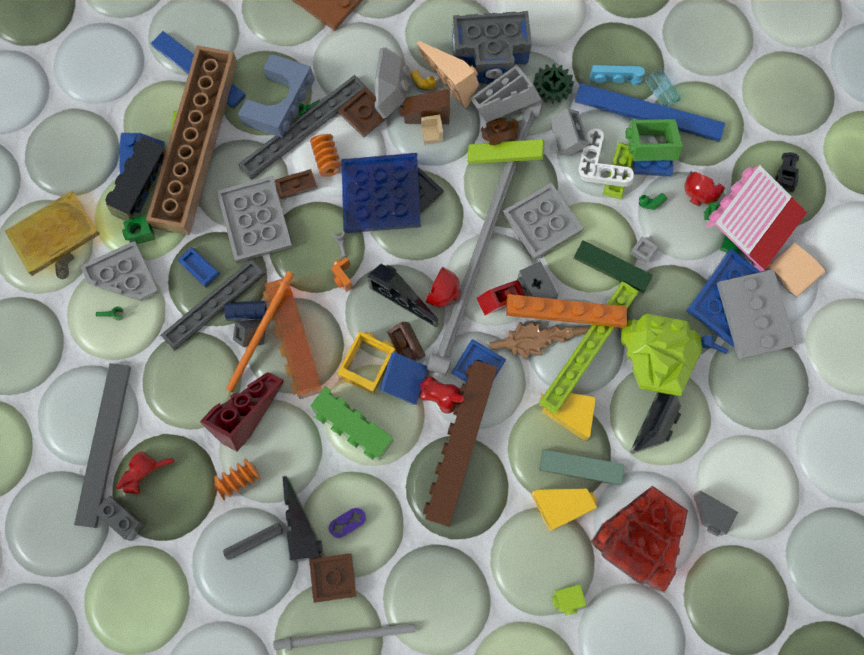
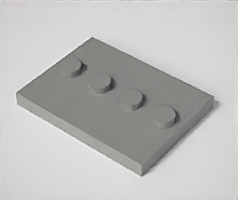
M273 176L217 191L236 263L293 247Z
M774 269L717 283L738 360L796 346Z

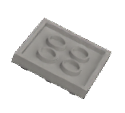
M552 183L503 210V215L534 260L583 231V227Z

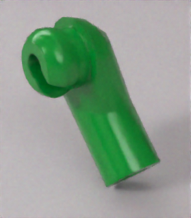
M660 193L654 199L646 195L639 197V205L644 209L650 210L657 209L667 201V196L664 193Z

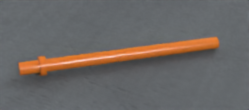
M287 271L283 280L279 282L280 286L226 387L228 391H234L286 290L290 289V283L295 274Z

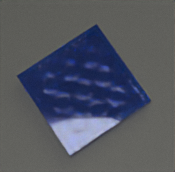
M417 153L341 159L343 231L345 233L421 227Z

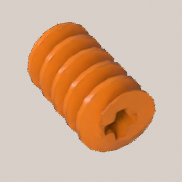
M331 134L317 135L310 140L319 174L322 177L336 175L339 172L337 168L341 166V162L338 161L339 155L336 154L337 148L334 147L335 142L332 141L333 135Z
M244 459V466L237 463L236 471L231 467L229 468L230 475L223 471L222 479L214 476V484L224 501L225 494L229 497L233 496L232 489L237 493L240 492L239 485L246 489L248 487L247 481L254 484V477L261 480L252 462Z

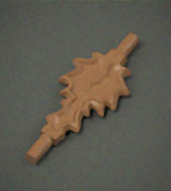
M534 321L526 325L519 322L515 331H509V337L501 341L490 342L491 350L511 349L514 355L520 353L525 359H528L530 354L542 356L543 353L540 349H548L547 343L552 345L553 341L565 343L566 339L586 334L588 326L577 328L565 326L563 329H560L559 325L556 324L551 329L545 327L541 330V322L537 325H534Z

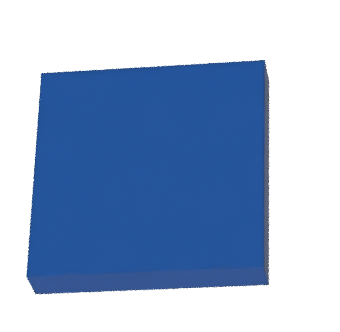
M472 339L451 374L467 383L469 377L465 376L468 364L472 365L473 361L476 360L496 366L495 379L506 359Z
M392 352L380 391L416 405L421 391L420 383L424 381L427 366Z

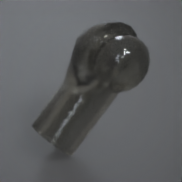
M69 251L55 263V272L59 279H66L69 276L68 264L75 258Z

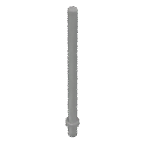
M415 623L294 639L286 637V640L273 641L274 650L287 648L288 651L294 647L415 632Z

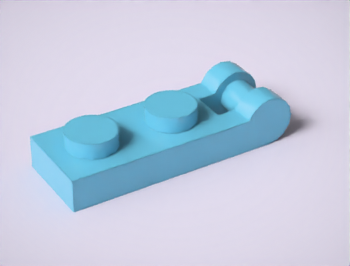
M592 65L590 81L597 83L631 82L632 85L637 86L641 83L645 70L640 66Z

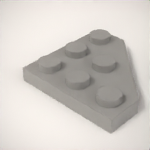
M135 241L80 266L87 282L92 286L139 301L160 293Z

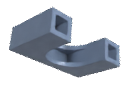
M270 54L263 67L264 73L268 80L290 88L287 97L282 102L270 106L246 99L238 116L245 126L283 138L285 132L290 128L293 117L298 113L299 104L305 100L307 90L313 85L315 77L311 66Z

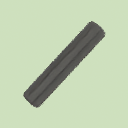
M276 523L224 549L223 554L227 560H231L282 534L283 529L279 523Z

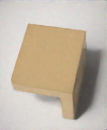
M440 115L422 117L421 129L424 145L443 142V128Z

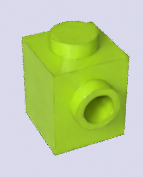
M580 584L553 591L554 596H551L554 609H558L560 613L565 612V616L578 613L577 608L586 606Z

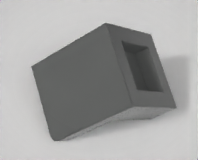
M256 319L235 321L233 340L242 347H248L260 322ZM265 332L258 345L264 344Z

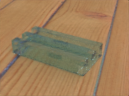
M662 68L658 69L657 72H652L651 75L645 76V81L662 106L668 107L680 100V95ZM652 79H654V80L656 81V83H657L658 86H659V89L657 88L656 84L654 83V81H653ZM661 92L664 93V95L668 99V102L665 100Z

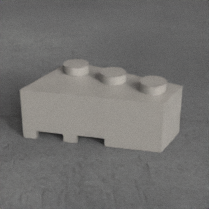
M515 65L470 98L486 123L542 100L535 86L518 65Z

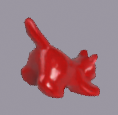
M431 376L420 383L422 391H420L419 398L436 402L439 409L445 414H450L454 411L456 402L465 401V398L459 395L461 389L453 384H443Z
M145 452L136 453L128 464L129 471L123 474L116 489L119 490L123 487L124 493H135L138 495L140 493L139 482L155 469L173 463L174 459L166 458L157 462L152 457L147 456Z

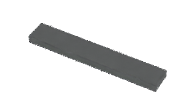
M251 259L161 334L162 338L175 351L223 311L225 303L235 301L266 275L265 272Z

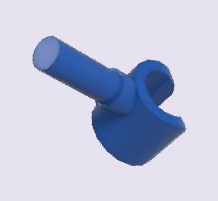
M704 335V337H701L702 348H713L727 354L728 349L713 343V336Z

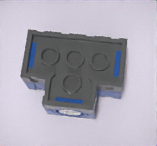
M528 11L484 13L480 15L467 14L464 16L453 15L452 41L454 57L465 61L469 66H473L478 73L476 77L479 84L492 83L516 64H528L532 45Z

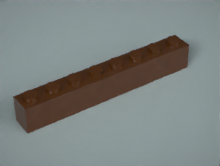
M476 360L473 361L472 365L468 364L465 376L469 378L467 384H462L459 394L465 398V401L461 402V404L456 403L453 415L457 417L455 423H450L447 434L451 435L449 443L444 442L441 454L445 456L443 462H438L435 474H438V479L436 483L432 482L429 491L432 498L431 502H426L423 514L426 515L425 520L450 527L496 374V366Z

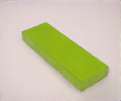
M618 142L611 165L631 168L633 161L632 153H629L627 144ZM625 174L624 177H622V179L626 180L628 174ZM605 184L602 195L621 200L625 187Z

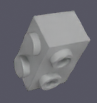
M567 108L550 119L560 153L573 155L589 145L579 111Z

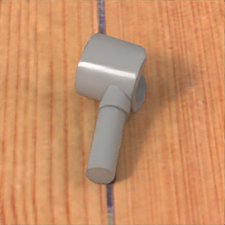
M341 229V236H336L335 231H333L335 242L339 244L342 258L347 257L344 246L346 236L344 230Z

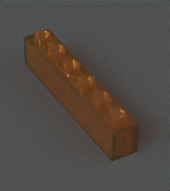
M283 278L264 284L266 291H263L266 303H271L280 286L279 282ZM290 287L289 290H286L271 321L275 320L277 325L274 328L276 338L281 339L282 342L279 349L282 357H286L288 364H285L287 375L292 376L293 383H290L293 395L297 394L299 399L319 394L322 391V387Z

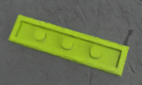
M544 140L500 142L498 145H490L489 143L469 144L467 162L469 164L543 160Z

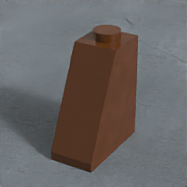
M450 89L407 97L404 100V105L400 106V116L404 117V124H421L422 117L440 115L442 124H449Z

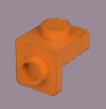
M347 257L343 260H337L331 268L332 274L335 277L333 279L335 284L339 288L343 287L346 292L353 288L350 279L343 272L350 267V261Z

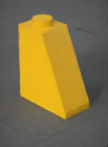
M570 393L556 415L545 407L542 408V413L582 440L587 441L591 434L596 397Z
M588 489L535 490L531 493L549 531L597 508V499L593 492L589 493Z

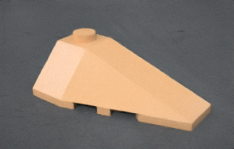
M421 41L417 42L424 60L434 72L437 71L443 84H448L454 98L464 108H467L471 101L470 98L474 95L479 85L476 69L459 58Z

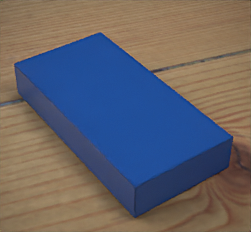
M192 247L178 259V262L204 287H207L219 275V272Z

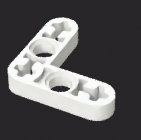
M600 129L590 130L586 136L589 145L583 148L578 170L580 178L586 182L622 187L630 186L634 181V172L631 168L599 163L604 145V134ZM595 136H598L599 138L596 139L595 143L596 146H594L593 139L595 138ZM591 151L597 153L596 157L592 159L587 158L586 155ZM587 164H589L590 172L586 175L584 172L587 171ZM603 171H610L612 173L608 178L601 176ZM625 174H628L626 180H623L622 177H624Z

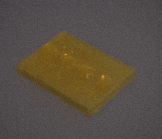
M73 190L5 230L7 237L31 276L100 235Z

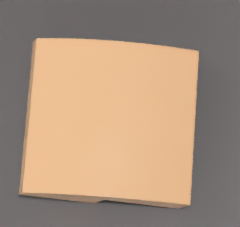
M796 243L791 245L767 267V271L774 269L776 278L782 281V286L797 297L825 273L824 268Z

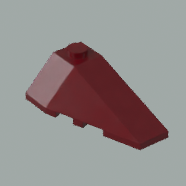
M269 372L265 373L248 384L247 389L239 394H232L230 396L231 399L222 405L220 403L215 405L200 421L201 424L223 445L238 452L253 434L284 383L283 379Z

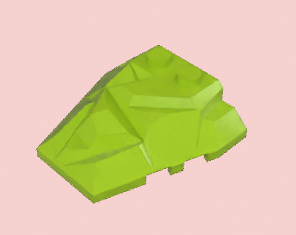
M645 314L639 320H629L626 327L621 328L622 345H626L628 350L627 358L632 360V371L639 389L681 396L702 352L699 334L695 330H690L689 323L685 320Z

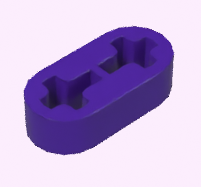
M353 508L330 522V534L335 538H342L358 529L366 521L365 512L360 508ZM354 512L362 514L360 517L361 522L353 521L349 524L348 521L353 518L352 514ZM346 522L347 525L342 528L341 534L333 532L336 523L342 525Z

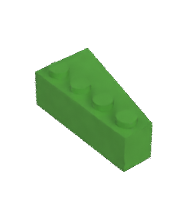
M325 386L310 405L316 414L314 417L322 424H325V422L332 426L331 430L337 435L341 436L343 434L348 437L347 442L353 447L357 448L360 446L364 449L363 454L371 460H374V458L380 460L393 443V437L372 421H366L367 418L358 410H351L350 406L341 397H333L330 392L331 390Z

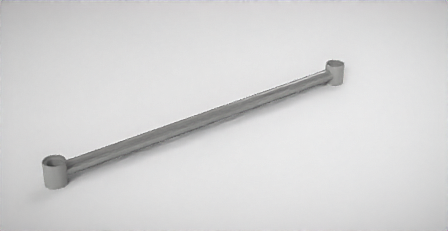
M540 100L521 108L520 112L523 113L519 124V137L514 141L526 140L533 118L539 117L543 101ZM518 161L505 163L462 282L461 294L453 307L437 354L432 353L427 366L429 371L444 376L448 373L452 361L448 357Z

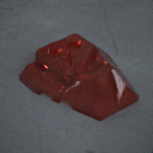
M651 486L614 516L606 520L600 526L591 542L596 549L602 552L601 556L633 580L642 585L647 584L652 589L664 593L676 574L677 568L675 564L680 553L679 544L684 533L688 510L654 486Z

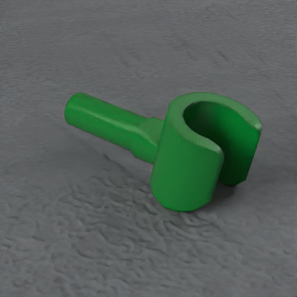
M317 100L307 106L300 103L298 111H300L301 109L304 110L300 112L299 115L302 116L309 109H311L313 106L319 103L320 100Z
M116 306L112 311L96 312V317L108 316L119 321L123 317L120 315L116 316L115 313L117 311L122 312L123 309Z

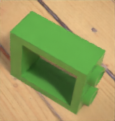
M676 119L630 120L629 128L625 130V138L629 140L628 150L629 153H632L633 161L679 160L683 145ZM639 135H664L666 143L641 144Z

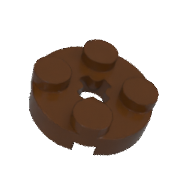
M506 118L489 121L486 123L485 128L483 126L481 128L482 138L489 141L490 145H498L501 141L516 140L519 137V123L512 118V122L506 121Z

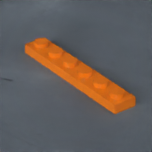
M512 294L507 296L506 316L625 328L627 325L626 306Z

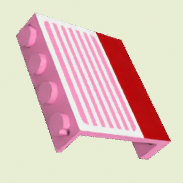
M758 165L752 168L748 167L743 171V177L731 187L732 191L721 200L720 207L709 216L710 220L705 226L708 228L716 225L752 260L751 264L759 271H764L807 212Z

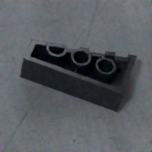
M142 137L134 145L132 157L127 158L124 164L125 170L122 175L119 174L117 176L115 188L107 194L105 199L106 206L111 215L124 221L134 219L132 216L135 210H140L143 204L142 195L149 191L152 183L150 178L151 176H156L166 153L164 146L145 137Z

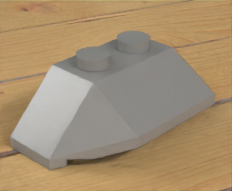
M387 47L380 48L375 77V108L383 119L387 118L406 99L408 77L410 76L409 66L405 64L400 56Z

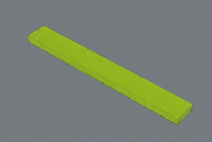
M622 281L607 302V305L626 306L628 309L639 291ZM592 325L539 401L540 405L555 415L557 414L615 327Z

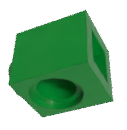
M146 215L123 222L125 229H122V233L126 241L128 240L130 243L135 241L138 245L155 240L153 228L146 221ZM141 228L139 233L134 234L135 230Z

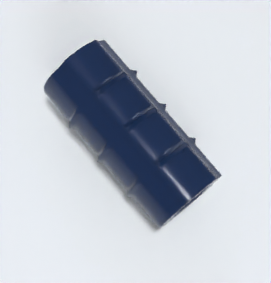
M255 300L225 303L224 306L226 321L262 319L267 311L266 301Z

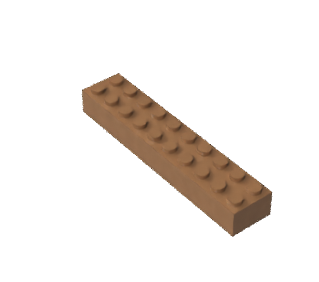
M199 45L196 47L146 221L152 228L190 235L238 65L234 52Z

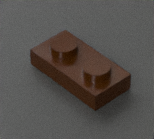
M311 169L275 180L281 200L317 189Z

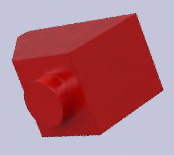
M518 280L492 288L476 298L484 316L507 306L508 294L525 296Z

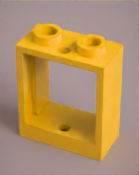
M359 331L337 375L338 378L375 395L385 375L391 353L396 351L392 343L385 340L381 342L375 339L376 336L373 334ZM362 343L387 354L374 382L349 371Z

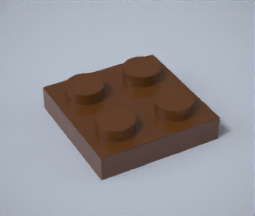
M364 87L338 109V113L363 138L385 120L375 108L376 96L367 87Z
M352 553L309 559L314 603L357 597Z

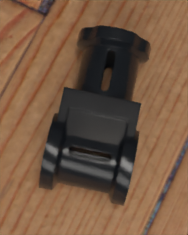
M793 152L783 153L781 157L783 162L777 170L774 180L782 188L794 192L799 179V169H796L799 156Z

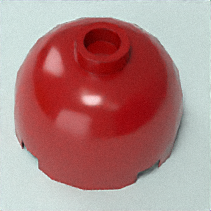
M692 171L688 174L684 184L686 195L691 198L689 202L699 207L701 204L709 205L718 201L725 187L720 183L715 186L713 179L698 172L693 173Z
M442 267L432 285L431 293L429 292L426 303L440 308L449 306L453 300L457 302L461 290H459L460 282L456 274Z

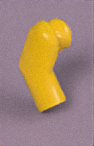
M418 70L410 73V77L418 88L431 90L435 87L436 79L434 77L422 78Z

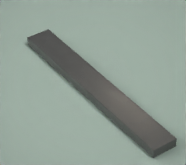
M356 75L352 76L291 123L289 130L285 132L283 138L274 136L239 163V167L252 180L335 116L339 108L366 86Z
M109 363L74 522L76 526L97 528L99 516L94 511L103 502L131 367L128 365Z

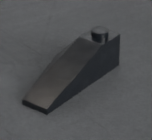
M381 263L368 274L367 278L371 290L432 326H438V318L397 273L394 267L390 265L385 266Z

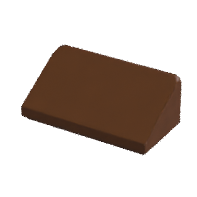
M400 322L387 331L398 354L414 361L426 356L409 322Z

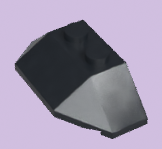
M657 392L630 453L635 454L651 449L670 440L673 433L670 429L673 423L676 424L681 416V413H679L681 405L677 395Z

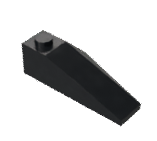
M282 476L284 501L289 509L286 510L285 516L288 527H291V531H287L290 561L299 562L320 558V553H323L322 540H318V536L290 479L287 476Z

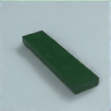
M582 240L573 258L620 282L624 281L642 293L645 292L653 276Z

